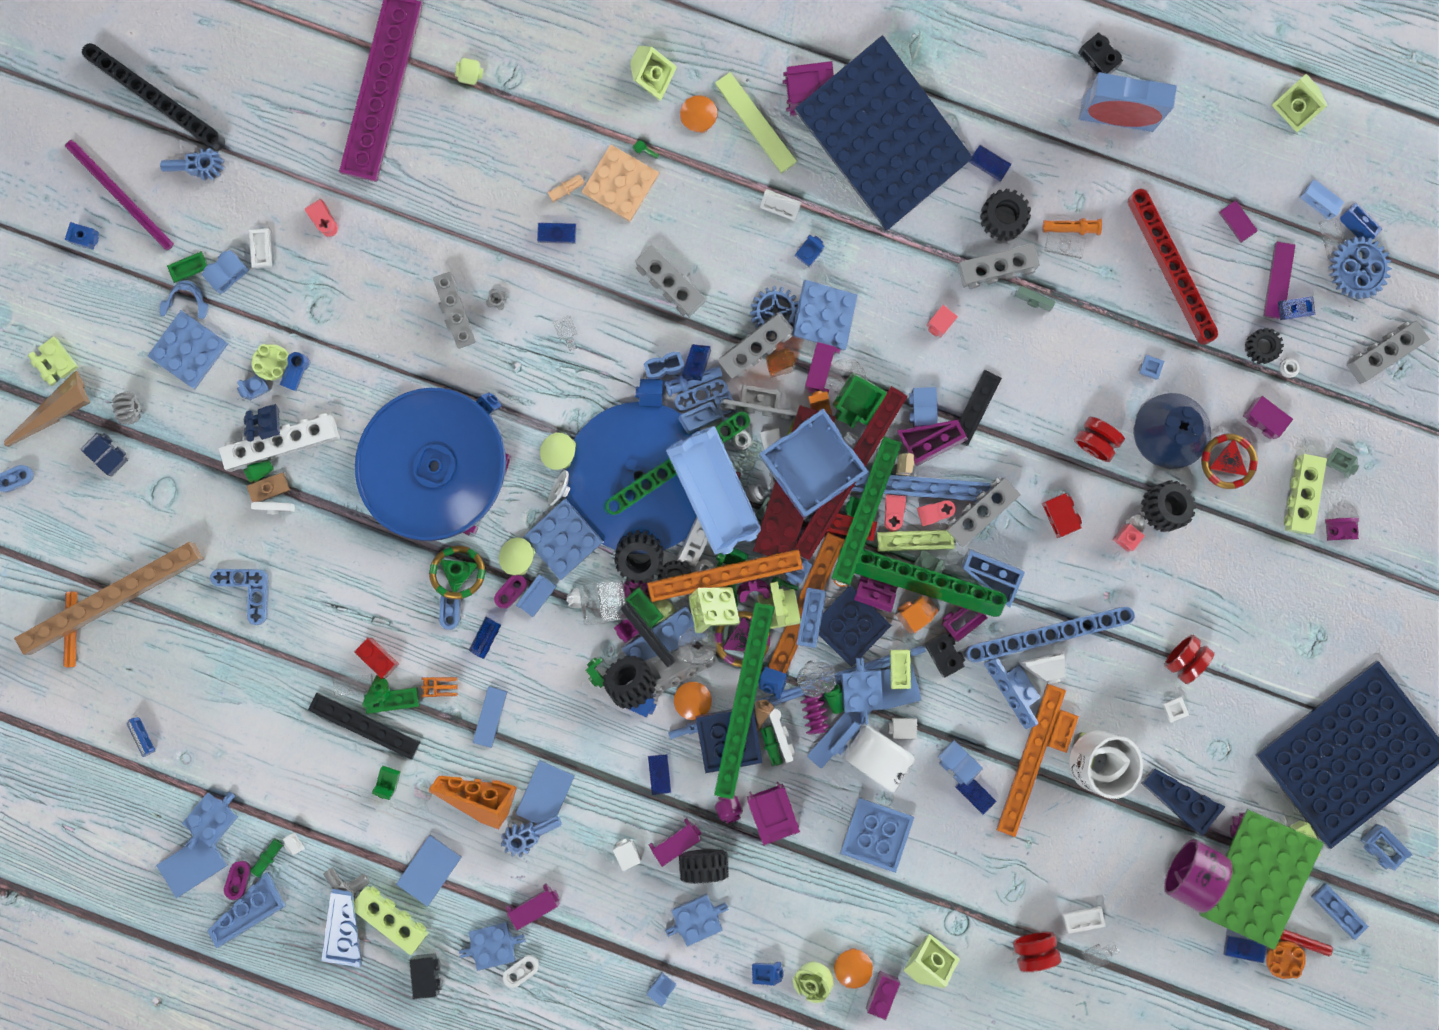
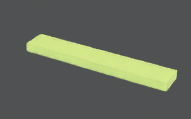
M731 72L715 82V86L782 174L797 163L796 159Z

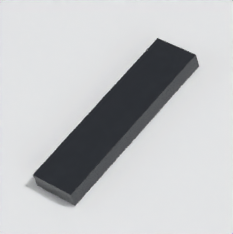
M987 370L983 371L959 419V423L968 438L967 441L962 443L966 446L969 445L1002 379Z

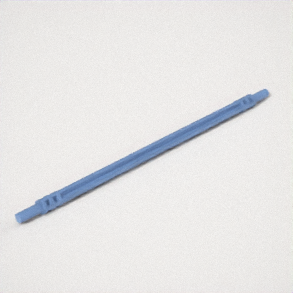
M924 645L910 649V657L926 652ZM890 654L864 663V669L879 670L890 666ZM857 666L785 690L780 700L776 698L775 694L762 699L768 700L774 706L824 689L827 685L842 683L841 673L857 670ZM693 721L692 723H687L685 727L668 732L670 739L688 733L689 735L697 733V723Z

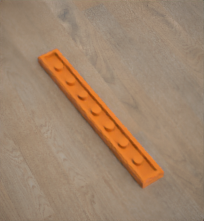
M827 532L798 597L797 604L800 619L802 617L807 588L824 589L838 558L840 548L845 542L844 539ZM800 624L785 626L768 668L783 673L787 672L798 647L797 639Z
M799 549L656 580L647 584L651 601L655 602L691 594L697 588L728 586L803 569Z
M1046 684L1035 716L1038 724L1031 727L996 828L997 831L1016 837L1066 693L1064 689Z

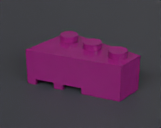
M958 420L897 430L908 452L914 454L913 460L916 466L968 440Z

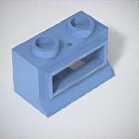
M1376 824L1360 840L1365 845L1363 848L1369 854L1375 855L1379 859L1377 862L1386 870L1391 869L1395 871L1407 858L1413 855L1385 826ZM1380 837L1397 852L1392 859L1375 844Z

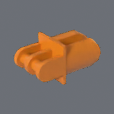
M421 677V680H423V686H421L423 694H421V697L458 696V692H440V689H458V685L454 684L440 685V681H458V677ZM429 680H434V686H429ZM429 688H434V694H429Z

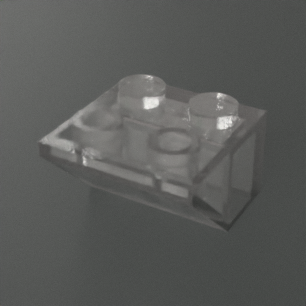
M623 581L579 586L584 625H597L628 619L621 611V607L626 604Z

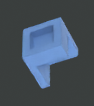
M661 972L647 990L646 995L662 1007L666 1003L667 997L676 987V983Z

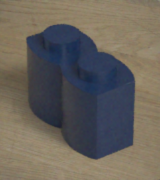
M96 433L80 450L107 476L112 477L128 461L125 457L126 453L118 446L115 448L111 444L113 440L108 435Z

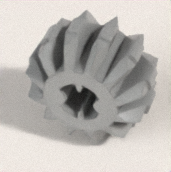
M122 392L115 395L112 399V407L116 420L120 424L128 425L138 422L141 418V409L135 394Z

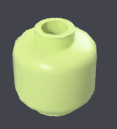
M462 58L460 62L457 61L455 77L458 78L460 83L475 85L478 79H482L483 68H480L479 61Z

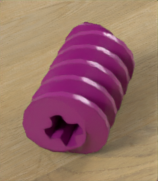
M823 693L802 696L805 699L800 701L801 704L807 705L802 711L808 712L803 717V719L810 721L805 724V727L811 728L806 732L808 735L828 732L825 729L829 727V724L823 723L828 719V716L822 715L827 710L820 707L825 704V701L819 700V698L824 696Z

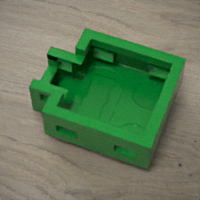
M851 372L832 404L838 409L835 414L836 419L853 429L858 421L868 426L887 392Z

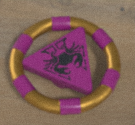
M737 611L739 618L742 619L724 647L722 646V632L726 625H718L715 631L714 643L719 656L725 662L735 667H741L743 660L733 658L725 650L745 651L750 629L745 618L752 620L753 615L752 612ZM770 632L768 635L764 656L768 652L770 646Z

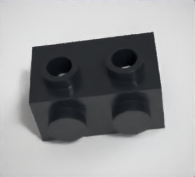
M1100 32L1082 45L1078 51V54L1097 75L1098 73L1111 74L1123 62L1121 53L1116 49L1114 50L1108 38L1101 35Z
M944 632L924 643V646L941 676L946 678L964 668L963 662H965L962 653L960 651L957 652L953 645L956 643L951 634L947 635Z
M436 953L412 956L409 959L413 999L437 997L440 990H442V979L438 977L440 959H437Z

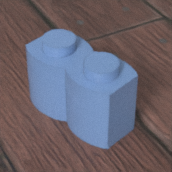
M229 250L228 252L224 251L221 253L216 263L207 265L202 276L221 295L242 278L249 269Z
M671 352L662 358H652L644 363L648 379L660 380L666 375H676L685 369L680 352Z
M936 387L913 388L912 393H909V404H912L913 412H909V422L913 423V428L938 423Z
M955 740L938 756L941 760L939 764L946 771L950 769L955 774L953 778L960 785L965 783L968 786L983 770V767Z

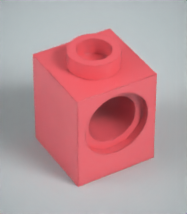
M942 305L928 322V331L936 337H942L958 316Z
M1127 524L1122 527L1113 541L1127 552L1134 551L1145 535L1131 524Z

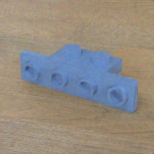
M998 658L987 661L984 665L988 673L992 676L1009 706L1013 709L1019 722L1025 729L1036 726L1038 721L1029 706L1041 697L1021 665L1015 666L1009 672H1006Z
M844 712L807 757L819 768H823L833 755H841L848 747L846 743L850 739L854 740L859 733L858 729L861 727L860 713Z

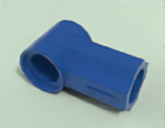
M293 352L288 356V365L280 385L297 391L303 373L309 367L310 361L306 355ZM301 357L302 363L296 366V359Z

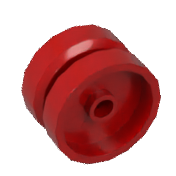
M1090 416L1083 425L1085 431H1079L1074 438V442L1088 454L1109 463L1116 454L1114 448H1120L1125 437L1110 424Z
M1191 634L1173 649L1167 657L1164 666L1172 673L1178 672V678L1184 684H1189L1204 672L1213 660L1215 653L1208 646L1201 647V641Z
M1054 932L1032 933L1019 937L1012 942L1015 953L1020 955L1017 963L1021 972L1042 971L1055 967L1062 962L1059 950L1054 949L1057 945Z

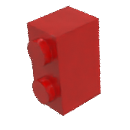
M1067 493L1041 503L1057 538L1082 528L1080 525L1082 524L1081 517L1078 513H1075L1073 509L1074 502L1071 496H1067Z
M367 638L354 651L381 679L387 678L399 665L373 638Z

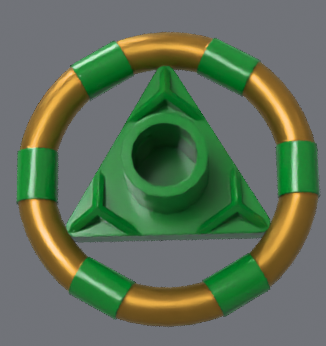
M451 546L443 549L434 557L429 569V579L432 587L437 593L449 599H464L473 595L481 587L485 578V565L482 558L477 552L465 546ZM454 553H464L476 563L442 559ZM439 563L442 565L452 592L446 590L437 581L436 574ZM478 566L476 582L470 588L457 592Z

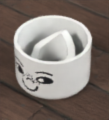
M870 726L861 728L842 757L892 792L896 791L914 763V756Z
M1099 730L1088 732L1076 741L1070 753L1069 767L1072 777L1082 788L1106 798L1116 799L1126 796L1137 786L1143 772V759L1140 750L1131 740ZM1106 753L1107 761L1105 767L1099 773H1095L1090 767L1093 757Z

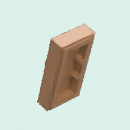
M279 473L247 486L252 503L262 502L290 491L284 473Z

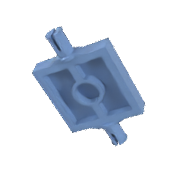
M856 658L857 670L841 673L844 712L860 713V724H869L867 712L883 709L881 670L864 669V658Z
M229 791L223 800H219L211 793H207L183 821L182 824L193 835L185 844L189 849L192 850L199 840L213 848L235 822L238 816L228 806L236 797L232 792Z
M706 893L671 909L675 925L665 929L668 937L679 932L688 947L723 931L718 914L729 910L725 902L715 907L710 902Z
M508 922L468 932L471 942L470 948L459 950V954H462L460 955L461 959L472 956L475 960L477 971L516 961L514 954L515 944L526 942L525 935L513 937L509 931Z

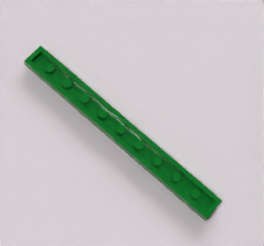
M755 602L714 796L728 799L734 798L775 606Z

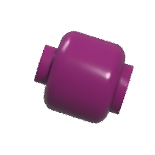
M734 795L733 799L718 797L719 801L716 802L715 809L720 821L730 824L741 819L740 815L743 813V808L737 796Z

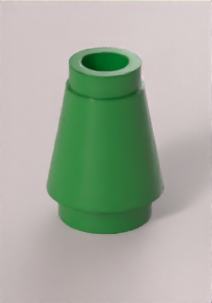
M270 460L247 465V468L243 470L249 482L255 481L256 483L273 471L274 468Z
M838 684L827 685L824 688V696L832 712L839 714L844 710L842 688Z

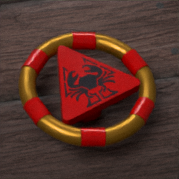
M1222 434L1210 440L1205 446L1201 458V465L1205 476L1214 485L1224 489H1237L1246 485L1255 475L1258 464L1257 454L1252 444L1244 437L1236 434ZM1231 441L1209 467L1210 452L1213 447L1219 443ZM1236 442L1244 447L1250 456L1248 472ZM1211 470L1242 475L1244 477L1233 482H1224L1215 476Z

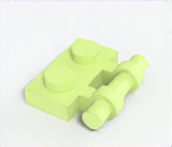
M52 337L38 348L42 353L39 357L35 352L28 354L32 366L39 370L41 378L47 381L50 386L57 383L54 379V376L57 374L60 378L64 379L78 368L56 337ZM46 361H48L52 366L50 370H48L44 365Z

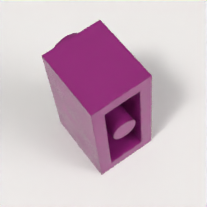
M1264 396L1256 398L1243 415L1249 425L1258 427L1262 430V434L1269 439L1279 438L1293 421L1292 417Z
M882 971L879 972L866 1005L867 1013L884 1020L887 1019L900 986V981L897 977Z

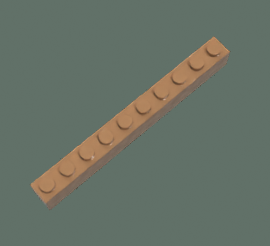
M187 542L14 637L23 655H32L203 561L204 558L195 543Z

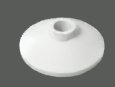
M564 470L556 479L549 494L548 505L552 506L562 496L566 497L570 490V487L567 486L569 479L568 471Z

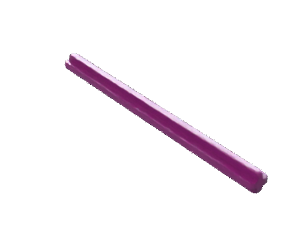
M69 140L65 144L70 153L164 249L168 251L174 246V243L73 140Z

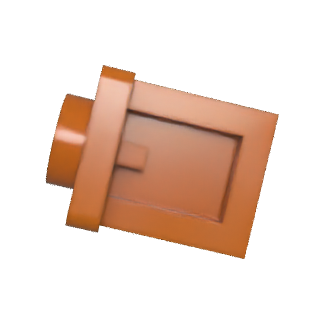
M817 391L812 393V396H809L811 409L817 411L824 409L827 414L832 415L827 391Z

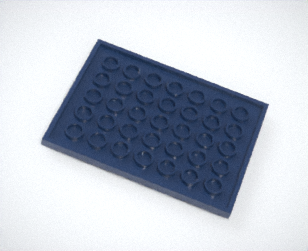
M883 35L793 109L885 230H889L973 159L967 148Z
M1375 661L1256 753L1255 756L1304 819L1310 824L1328 849H1332L1439 765V737L1379 661Z

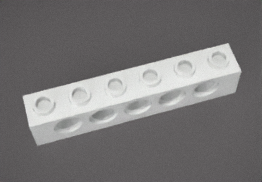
M327 413L320 414L314 420L304 419L298 421V424L294 426L290 424L281 426L280 435L263 440H261L260 436H257L251 442L247 441L246 437H244L241 442H227L224 444V447L219 448L224 469L232 472L245 468L250 464L272 460L338 440L340 437L335 419L327 415ZM315 426H319L320 431L317 435L312 434V430ZM300 431L301 438L298 441H295L294 435L296 432ZM282 437L283 443L277 447L276 440ZM263 442L264 449L263 451L259 452L257 447L260 443ZM242 448L246 449V454L244 457H240L239 452Z

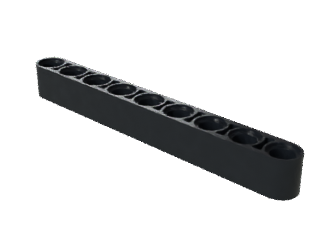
M88 43L83 46L82 55L93 66L212 150L218 151L224 147V138L214 128L95 44ZM126 73V76L121 79V76ZM138 84H141V87L139 89H136V86ZM156 94V98L151 100V97ZM171 105V108L166 111V107ZM187 115L186 119L181 121V118ZM202 126L201 130L196 132V128ZM217 137L216 141L211 143V139Z

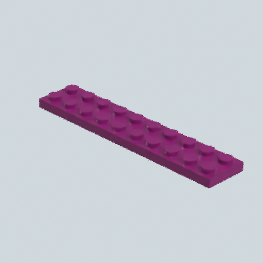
M383 0L339 169L340 174L373 182L378 180L423 5L422 1Z

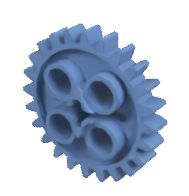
M1364 236L1358 239L1357 237L1351 238V240L1344 241V245H1338V250L1332 252L1336 257L1329 259L1333 262V265L1328 266L1329 269L1333 270L1329 276L1335 277L1331 283H1338L1336 290L1343 289L1342 295L1348 293V298L1355 296L1356 299H1361L1362 297L1363 299L1369 298V296L1377 295L1376 291H1382L1381 286L1388 284L1384 279L1391 277L1387 274V271L1392 270L1391 267H1387L1391 260L1385 259L1389 253H1382L1384 246L1378 248V241L1372 243V238L1365 240ZM1359 251L1362 253V259L1359 257ZM1345 264L1349 266V271L1345 269ZM1371 265L1374 266L1375 272H1372ZM1358 277L1361 279V286L1358 284Z

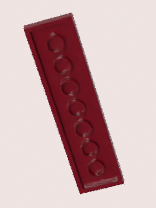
M799 405L791 433L819 411ZM828 414V416L834 423L836 416ZM776 480L761 524V531L758 533L753 552L766 556L792 551L796 545L804 520Z

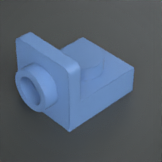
M258 375L245 381H237L239 385L237 390L240 396L250 401L271 391L266 380L258 377Z
M802 558L803 569L784 574L787 576L786 580L793 585L801 584L812 566L811 563Z

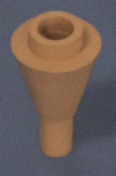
M765 699L755 702L757 733L760 732L762 724L774 710L773 705Z

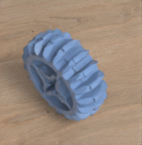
M773 286V292H770L768 287L765 288L766 294L760 291V298L754 297V301L757 304H751V308L755 310L750 311L751 316H756L751 319L752 323L758 322L755 328L757 329L764 323L761 316L771 318L774 315L773 309L775 304L777 311H780L783 316L791 314L788 323L794 326L797 312L795 307H798L799 301L793 302L796 299V295L789 297L790 290L783 293L784 288L780 287L778 292L776 291V286ZM772 298V305L764 308V310H760L762 304ZM778 298L784 300L790 308L782 307L778 302ZM768 331V337H771L772 332L775 331Z

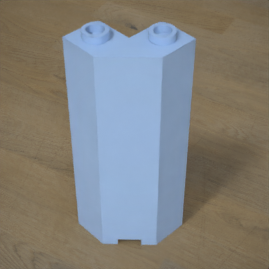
M715 426L700 430L692 434V437L687 440H680L669 447L666 451L714 554H728L734 550L733 547L738 542L744 540L750 542L756 539V535L761 531V526Z

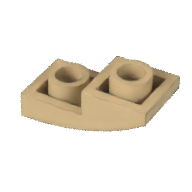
M904 453L898 455L896 475L906 476L912 473L914 454Z

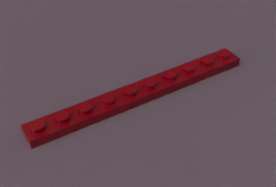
M892 386L853 449L865 467L908 397ZM855 483L817 509L793 549H799L801 557L808 561L811 559Z

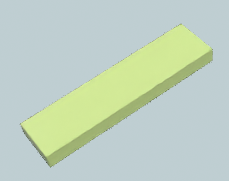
M946 530L877 532L878 552L955 549L954 538Z

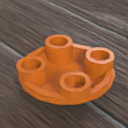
M701 95L692 96L682 104L680 110L681 122L691 131L705 133L716 122L717 108L708 97Z
M699 682L684 683L677 689L674 695L676 711L680 716L688 720H696L695 716L707 714L711 708L712 697L710 691Z
M1290 941L1279 942L1275 950L1269 949L1266 956V965L1272 975L1281 979L1299 978L1306 964V956L1303 949Z
M850 948L838 956L835 961L834 971L836 978L842 985L855 989L869 982L872 977L873 966L867 954L856 948Z

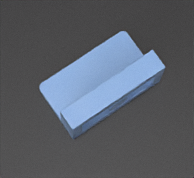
M1313 180L1300 196L1303 201L1328 220L1337 216L1341 211L1340 207L1344 204L1343 200L1316 180Z

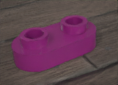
M521 575L511 576L495 594V604L499 608L504 609L511 607L526 590V579ZM516 581H520L521 586L519 588H515L514 583ZM504 595L508 597V601L505 603L502 602V596Z
M244 860L237 861L230 867L224 886V894L230 900L239 899L245 893L251 874V866ZM240 867L244 868V873L239 872ZM234 886L238 887V892L233 890Z

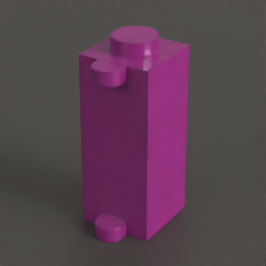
M817 342L804 388L808 389V393L827 391L829 394V389L824 387L834 353L840 354V349Z
M687 818L684 820L685 826L656 846L652 842L648 844L662 867L701 841L700 835L702 832L696 824L692 825Z
M547 883L543 885L544 891L513 909L510 905L505 907L508 912L507 915L516 931L559 906L560 903L558 901L560 897L555 890L552 891Z

